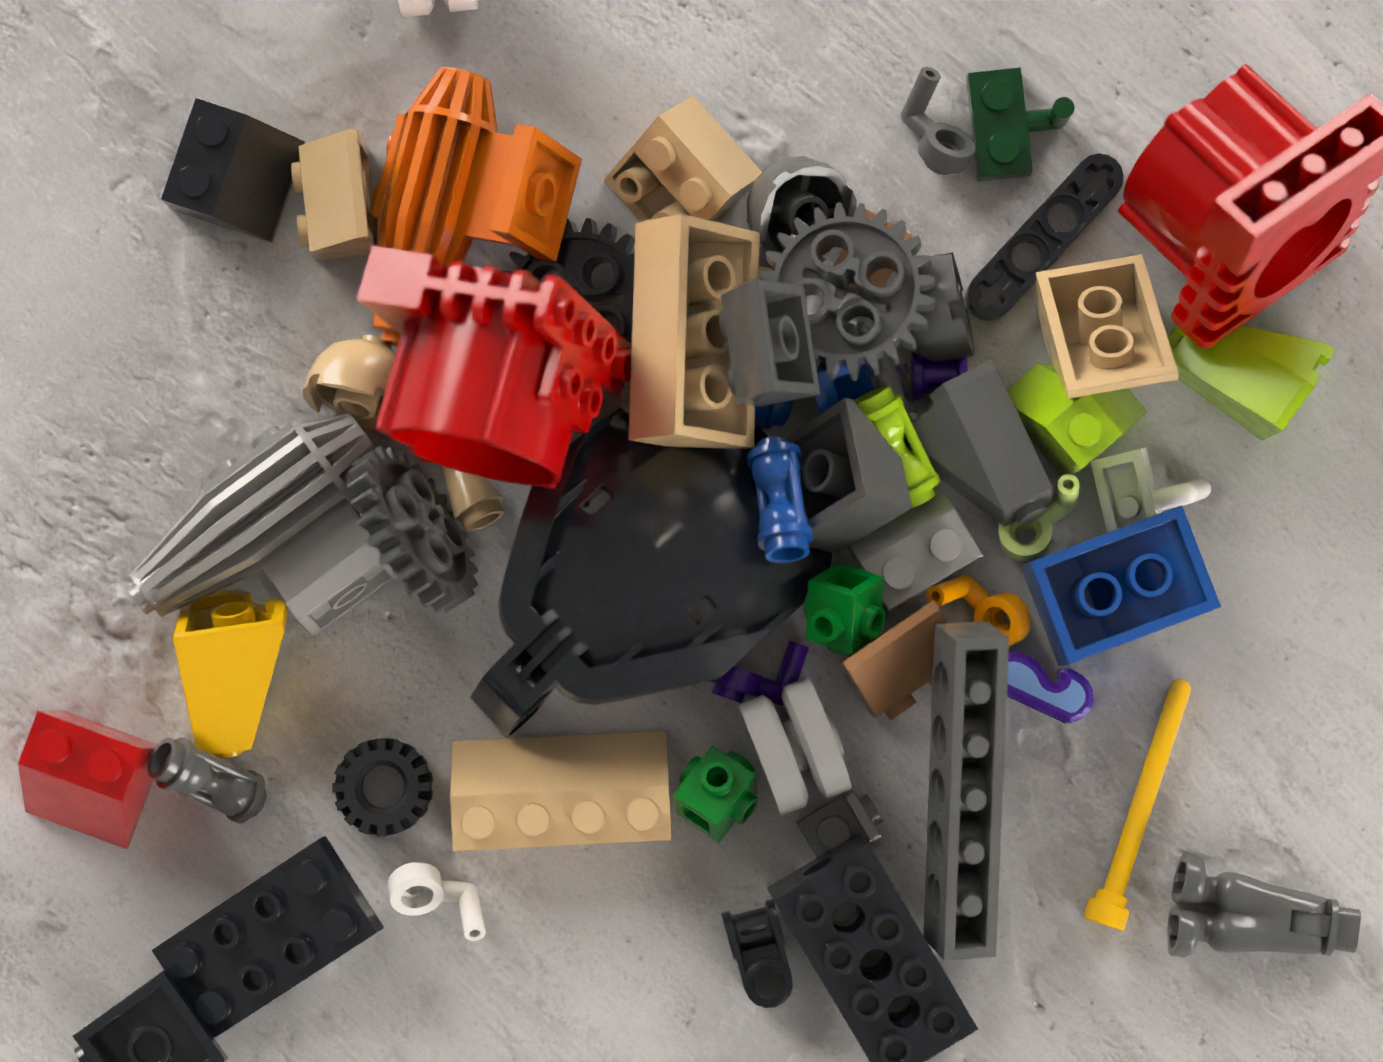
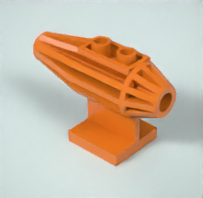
M450 67L439 68L405 114L398 113L394 130L389 135L386 147L387 158L381 181L376 186L373 195L374 208L371 216L378 220L377 247L431 254L446 267H451L454 261H464L473 239L517 246L537 259L556 262L582 158L535 126L516 124L513 135L498 133L491 82L481 75L466 70ZM374 313L372 327L382 332L380 340L398 347L401 334Z

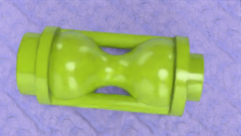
M885 385L856 398L854 402L902 459L912 508L932 499L936 495L933 487L939 484L941 479L938 473L935 472L903 406L901 396L894 395L890 386ZM904 434L906 435L913 452L907 448L904 441Z

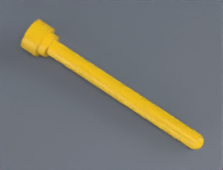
M1175 679L1169 686L1103 890L1097 888L1095 897L1088 898L1082 916L1090 921L1123 932L1130 910L1125 909L1128 898L1123 896L1191 692V686L1185 679Z

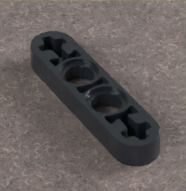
M1100 153L1085 158L977 273L966 289L965 296L967 308L974 316L980 320L993 321L1007 314L1036 282V272L1047 271L1111 202L1121 189L1124 179L1122 167L1116 159ZM1089 168L1094 172H1098L1101 168H1104L1110 174L1106 180L1110 189L1107 191L1103 187H1098L1087 198L1085 202L1094 206V209L1089 212L1082 200L1074 194L1067 192L1066 189L1072 186L1075 193L1078 194L1090 179L1089 174L1085 170ZM1057 204L1070 206L1077 216L1075 228L1065 233L1052 229L1047 219L1048 211L1052 206ZM1026 242L1038 248L1041 254L1039 267L1032 271H1022L1014 265L1011 254L1012 249L1017 244ZM1000 263L1009 277L1021 282L1023 285L1017 290L1012 281H1010L999 294V299L1003 305L998 307L991 303L984 308L978 302L982 293L977 286L983 284L987 288L992 287L1003 274L994 269L996 264Z

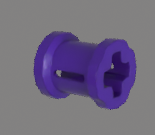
M912 353L911 387L913 400H921L924 394L933 393L943 383L967 372V357L957 361L934 362L922 359L915 353Z

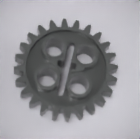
M841 203L836 204L834 218L830 219L825 217L819 207L815 208L814 225L809 227L797 217L794 220L798 233L795 238L783 233L777 235L779 243L784 250L783 253L767 251L765 254L767 262L775 271L759 272L758 277L762 280L803 285L805 297L816 295L825 300L820 311L808 315L816 369L821 362L825 363L829 379L834 380L840 366H847L853 381L858 378L860 365L867 364L870 371L877 376L880 373L878 359L885 356L891 363L897 366L900 364L896 350L899 345L913 351L917 348L916 341L910 331L927 332L929 329L928 321L919 312L930 311L935 308L934 299L921 294V292L936 287L934 276L920 275L932 267L930 256H914L922 247L919 236L903 241L906 233L905 222L901 220L892 227L887 228L888 218L884 209H881L873 220L867 219L863 203H859L853 217H846ZM839 247L848 252L847 258L839 265L827 266L820 262L822 254L829 248ZM879 269H891L898 274L895 282L888 287L879 288L869 283L871 275ZM809 270L818 274L824 282L818 279L804 278L802 275L805 271ZM850 283L855 284L858 296L853 293H847L843 300L838 298L836 287L846 290ZM868 301L881 305L888 304L891 306V310L887 313L877 310ZM855 317H868L874 321L872 330L864 336H851L845 331L847 324Z
M379 446L352 463L354 468L348 471L353 481L348 483L347 487L356 498L351 500L350 503L361 514V518L357 520L358 525L366 529L371 536L366 541L367 544L377 548L380 552L379 563L381 566L388 564L391 567L393 581L397 583L402 580L405 583V588L410 598L417 594L424 608L431 604L437 613L443 609L445 612H448L474 596L473 588L478 586V582L473 575L478 573V569L470 558L475 556V553L466 545L465 538L468 537V534L460 529L455 522L453 511L448 510L446 495H438L435 491L432 477L426 480L422 475L420 465L415 463L411 466L406 454L403 452L397 455L393 447L385 450L383 446Z

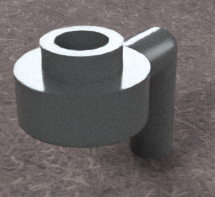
M923 67L903 107L901 119L921 139L918 145V153L930 170L941 175L961 173L966 170L975 152V143L960 128L947 123H935L925 114V110L941 76L935 69Z

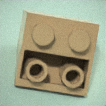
M692 95L660 114L605 177L604 181L641 222L676 214H685L717 222L745 196L762 171L695 96Z

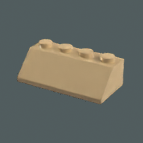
M676 214L636 223L629 440L667 447L754 448L755 406L737 405L736 396L729 387L727 374L731 360L728 342L721 333L719 316L723 310L722 294L746 281L759 279V232L685 214Z
M667 730L452 741L450 804L453 851L672 840Z

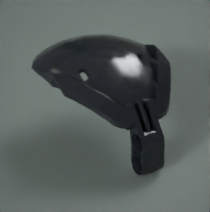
M620 407L592 426L588 433H583L569 445L562 475L555 490L546 489L541 486H531L513 541L498 601L500 621L506 635L515 644L482 677L470 697L506 738L522 727L540 709L555 688L563 696L577 703L597 705L720 679L751 649L759 645L804 605L808 595V581L831 566L832 553L809 547V554L797 561L775 563L766 559L765 551L758 546L757 535L760 532V515L757 492L751 469L747 464V454L753 448L667 447L629 440L630 414ZM756 426L754 431V448L759 441L769 438L762 428ZM603 491L610 495V500L595 513L589 514L583 510V508L589 507L590 502ZM702 599H707L714 610L702 621H698L693 628L686 615Z

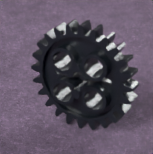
M567 218L556 262L537 259L529 253L525 257L513 251L509 253L510 258L517 265L515 271L530 272L541 282L547 272L557 270L564 281L580 296L589 301H604L618 295H624L625 302L623 304L613 306L592 305V307L603 318L616 315L620 323L619 333L632 345L635 252L630 253L634 247L635 238L627 233L615 243L617 228L612 224L607 223L598 235L597 224L591 218H586L581 232H578L575 223ZM610 263L613 268L611 282L606 287L595 289L591 281L594 269L599 264ZM502 271L507 274H514V272L511 271Z

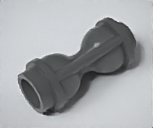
M168 737L158 743L150 756L148 774L156 780L159 788L168 792L175 791L225 814L229 820L235 823H244L251 817L256 816L266 802L265 780L261 774L253 770L245 771L195 747L192 741L185 738L174 740ZM211 767H213V768H215V769H217V770H219V771H221V772L214 771Z

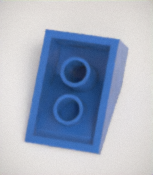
M1182 505L1021 565L1058 666L1075 663L1221 607Z

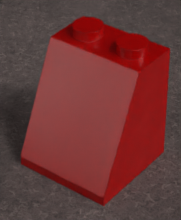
M37 711L18 761L25 812L128 849L154 780L148 774V762L158 744L68 711Z

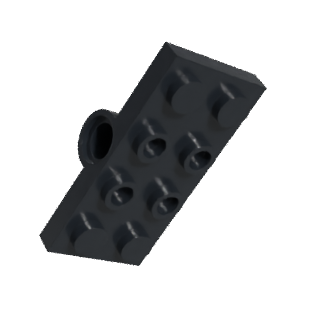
M325 835L152 949V952L162 968L169 973L212 1036L216 1038L382 930L384 926Z

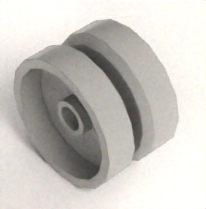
M809 677L783 686L781 698L789 721L782 724L772 701L764 695L738 704L748 735L781 816L807 806L809 796L800 773L804 770H809L817 791L826 798L852 789V784L842 755L845 753L827 707L823 708Z

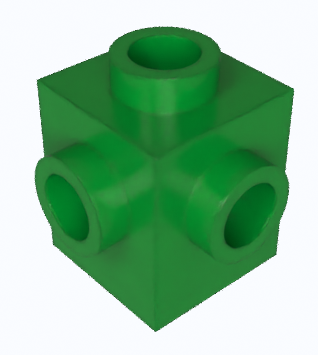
M837 562L809 580L808 595L804 602V615L807 617L806 640L826 646L829 651L836 654L853 655L881 635L886 620L885 611L882 609L884 577Z
M712 745L702 758L699 756L693 757L682 771L679 778L681 785L673 794L676 813L720 843L736 822L740 825L744 824L758 805L759 797H757L758 789L754 767L740 754L734 751H729L725 754Z

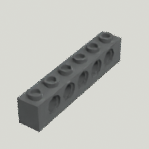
M987 621L934 624L923 936L943 960L996 957L1009 637Z

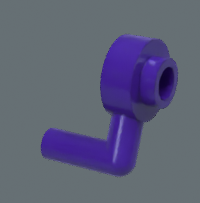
M789 641L775 681L733 666L720 679L710 681L715 683L712 693L739 703L743 702L745 694L754 697L764 695L772 703L783 706L781 698L783 686L798 681L809 647Z

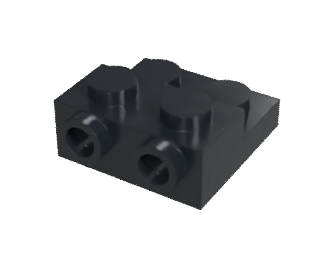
M166 970L160 972L73 1035V1038L79 1045L74 1049L79 1062H224L228 1059Z

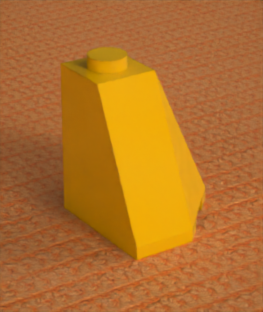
M234 589L214 592L180 609L173 642L195 747L220 759L232 758L240 755L245 750L252 749L284 635L288 614L286 601L271 598L264 601V606L253 603L250 592Z

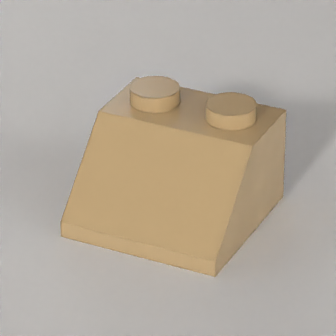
M357 128L346 129L298 146L300 162L292 163L291 170L295 194H304L306 214L297 216L301 247H309L310 253L316 260L369 255L371 247L377 246V222L371 216L374 204L369 149Z

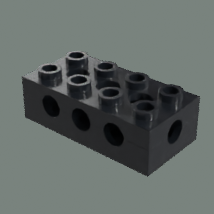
M860 832L767 888L870 1062H926L979 1030L869 843ZM845 902L857 904L855 914L849 920L844 922L832 920L833 912L840 904ZM872 949L884 950L883 957L877 965L873 967L860 966V961L866 952ZM902 995L911 996L910 1003L906 1009L898 1013L888 1012V1007L893 999Z

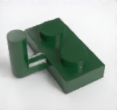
M1021 67L968 73L966 82L973 141L975 143L978 181L1031 176L1033 168L1028 132L1063 128L1074 112L1075 106L1073 101L1067 97H1060L1049 109L1026 111Z

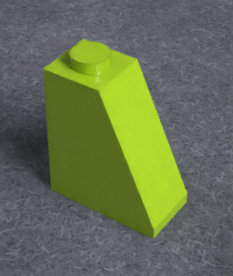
M1242 325L1208 349L1198 347L1177 326L1167 336L1178 370V380L1261 441L1284 430L1318 383L1321 376L1315 370L1320 364L1325 367L1335 352V349L1327 343Z
M1038 363L1007 389L1029 438L1061 476L1065 474L1073 475L1120 438L1147 412L1128 388L1068 398L1051 364Z

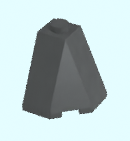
M993 360L983 363L940 385L929 395L932 402L928 404L925 408V413L920 418H918L916 412L908 414L923 448L940 479L1004 527L1016 521L1019 525H1025L1039 519L1048 511L1047 506L1053 503V487ZM904 434L905 444H906L907 448L913 452V450H912V448H911V446H910V444H909V442H908V440H907V437H906V435Z

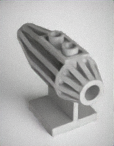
M350 413L294 427L288 423L281 429L278 426L269 428L252 443L254 449L238 461L235 458L228 459L214 468L208 476L210 481L201 487L204 493L130 573L135 584L127 590L142 611L148 615L155 609L163 617L263 570L285 599V604L295 618L312 635L316 636L393 579L391 567L388 564L381 566L379 563L380 552L377 548L367 544L366 541L371 536L366 529L358 525L357 520L360 517L350 503L356 497L347 487V484L353 481L348 471L354 468L352 464L354 461L376 449Z

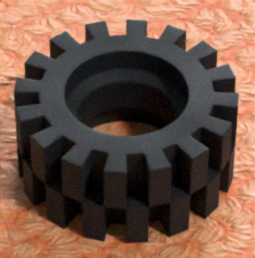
M378 738L358 744L357 747L349 750L343 756L344 760L337 766L334 773L337 775L335 783H332V793L336 794L337 801L334 803L337 810H341L345 816L344 820L350 826L354 825L359 829V832L364 834L388 836L409 829L424 816L428 810L429 801L432 800L433 776L426 765L428 762L423 755H420L415 750L416 748L397 739ZM380 765L389 766L397 770L404 782V792L401 799L390 808H378L372 805L363 793L365 776L371 769Z

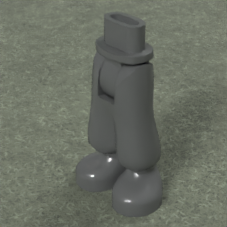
M1185 853L1181 855L1173 879L1172 900L1188 904L1202 903L1213 905L1218 908L1219 912L1216 914H1203L1186 908H1171L1167 926L1168 951L1171 956L1183 958L1189 956L1200 941L1207 942L1214 950L1225 953L1281 952L1330 956L1334 950L1352 953L1356 951L1361 922V912L1359 909L1339 907V902L1335 899H1327L1314 894L1272 885L1235 872H1223L1216 877H1209L1206 874L1205 864L1199 856Z

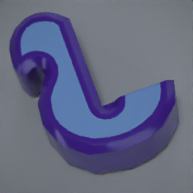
M1009 652L1007 697L1063 723L1070 724L1076 722L1090 712L1094 703L1093 689L1089 681L1082 674L1071 668L1058 669L1055 672L1056 680L1052 683L1036 660L1024 653Z

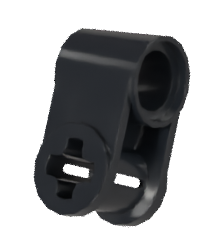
M773 899L766 900L764 907L732 915L730 911L721 913L733 959L737 960L748 998L756 1005L764 1008H774L783 1004L791 994L793 981L784 949L786 943ZM763 924L766 925L765 929L741 934L742 930ZM763 967L776 968L784 977L783 988L774 997L766 998L760 996L752 986L755 973Z

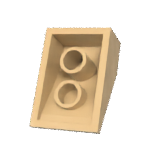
M1143 254L1036 272L1039 323L1048 356L1068 398L1178 380V370Z

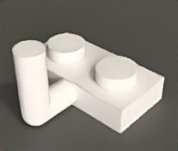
M1147 447L1095 459L1090 462L1107 533L1162 513V510L1202 500L1208 497L1211 492L1210 483L1204 478H1197L1182 484L1156 489Z

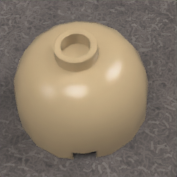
M364 335L361 339H345L333 343L316 357L310 368L303 387V399L318 413L323 404L336 411L335 416L350 413L364 432L386 434L376 430L375 426L396 355L391 350L392 346L382 342L380 337L373 335Z

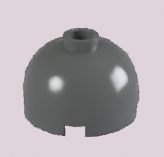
M805 156L784 158L765 168L753 182L747 197V223L750 230L759 232V246L766 252L783 253L784 250L779 243L777 235L783 233L795 238L798 235L794 222L797 217L810 227L815 224V208L819 207L825 217L830 219L834 218L837 203L842 204L846 217H853L857 200L844 177L829 164ZM829 248L822 254L820 258L821 263L827 260L823 255L830 252L832 248Z
M951 252L930 256L932 267L920 275L934 276L936 287L921 292V294L933 298L935 308L934 310L919 312L928 321L929 329L927 332L910 331L917 346L914 351H911L922 359L934 362L957 361L974 356L975 349L968 308H965L962 295L964 290L954 254ZM888 304L886 305V313L891 310V306Z

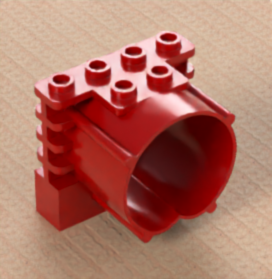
M1245 64L1236 74L1229 76L1219 83L1205 98L1196 99L1178 112L1174 111L1164 120V126L1150 141L1133 166L1124 187V203L1119 207L1118 213L1186 277L1187 284L1180 291L1179 303L1172 310L1171 320L1198 347L1203 349L1211 348L1347 251L1351 243L1350 236L1357 231L1360 225L1359 217L1367 211L1370 204L1369 198L1375 194L1379 186L1378 178L1383 175V104L1369 93L1317 129L1249 65Z
M377 246L371 247L357 300L401 334L375 429L386 433L393 440L409 446L408 450L416 455L418 460L435 463L491 480L519 485L541 486L546 489L555 490L562 475L573 430L588 433L592 418H595L601 409L602 390L607 394L619 396L623 391L625 382L631 379L632 345L559 276L547 275L542 284L530 272L517 270L511 275L502 272L498 267L484 266L483 269L473 268L468 263L454 261L451 267H446L431 254Z

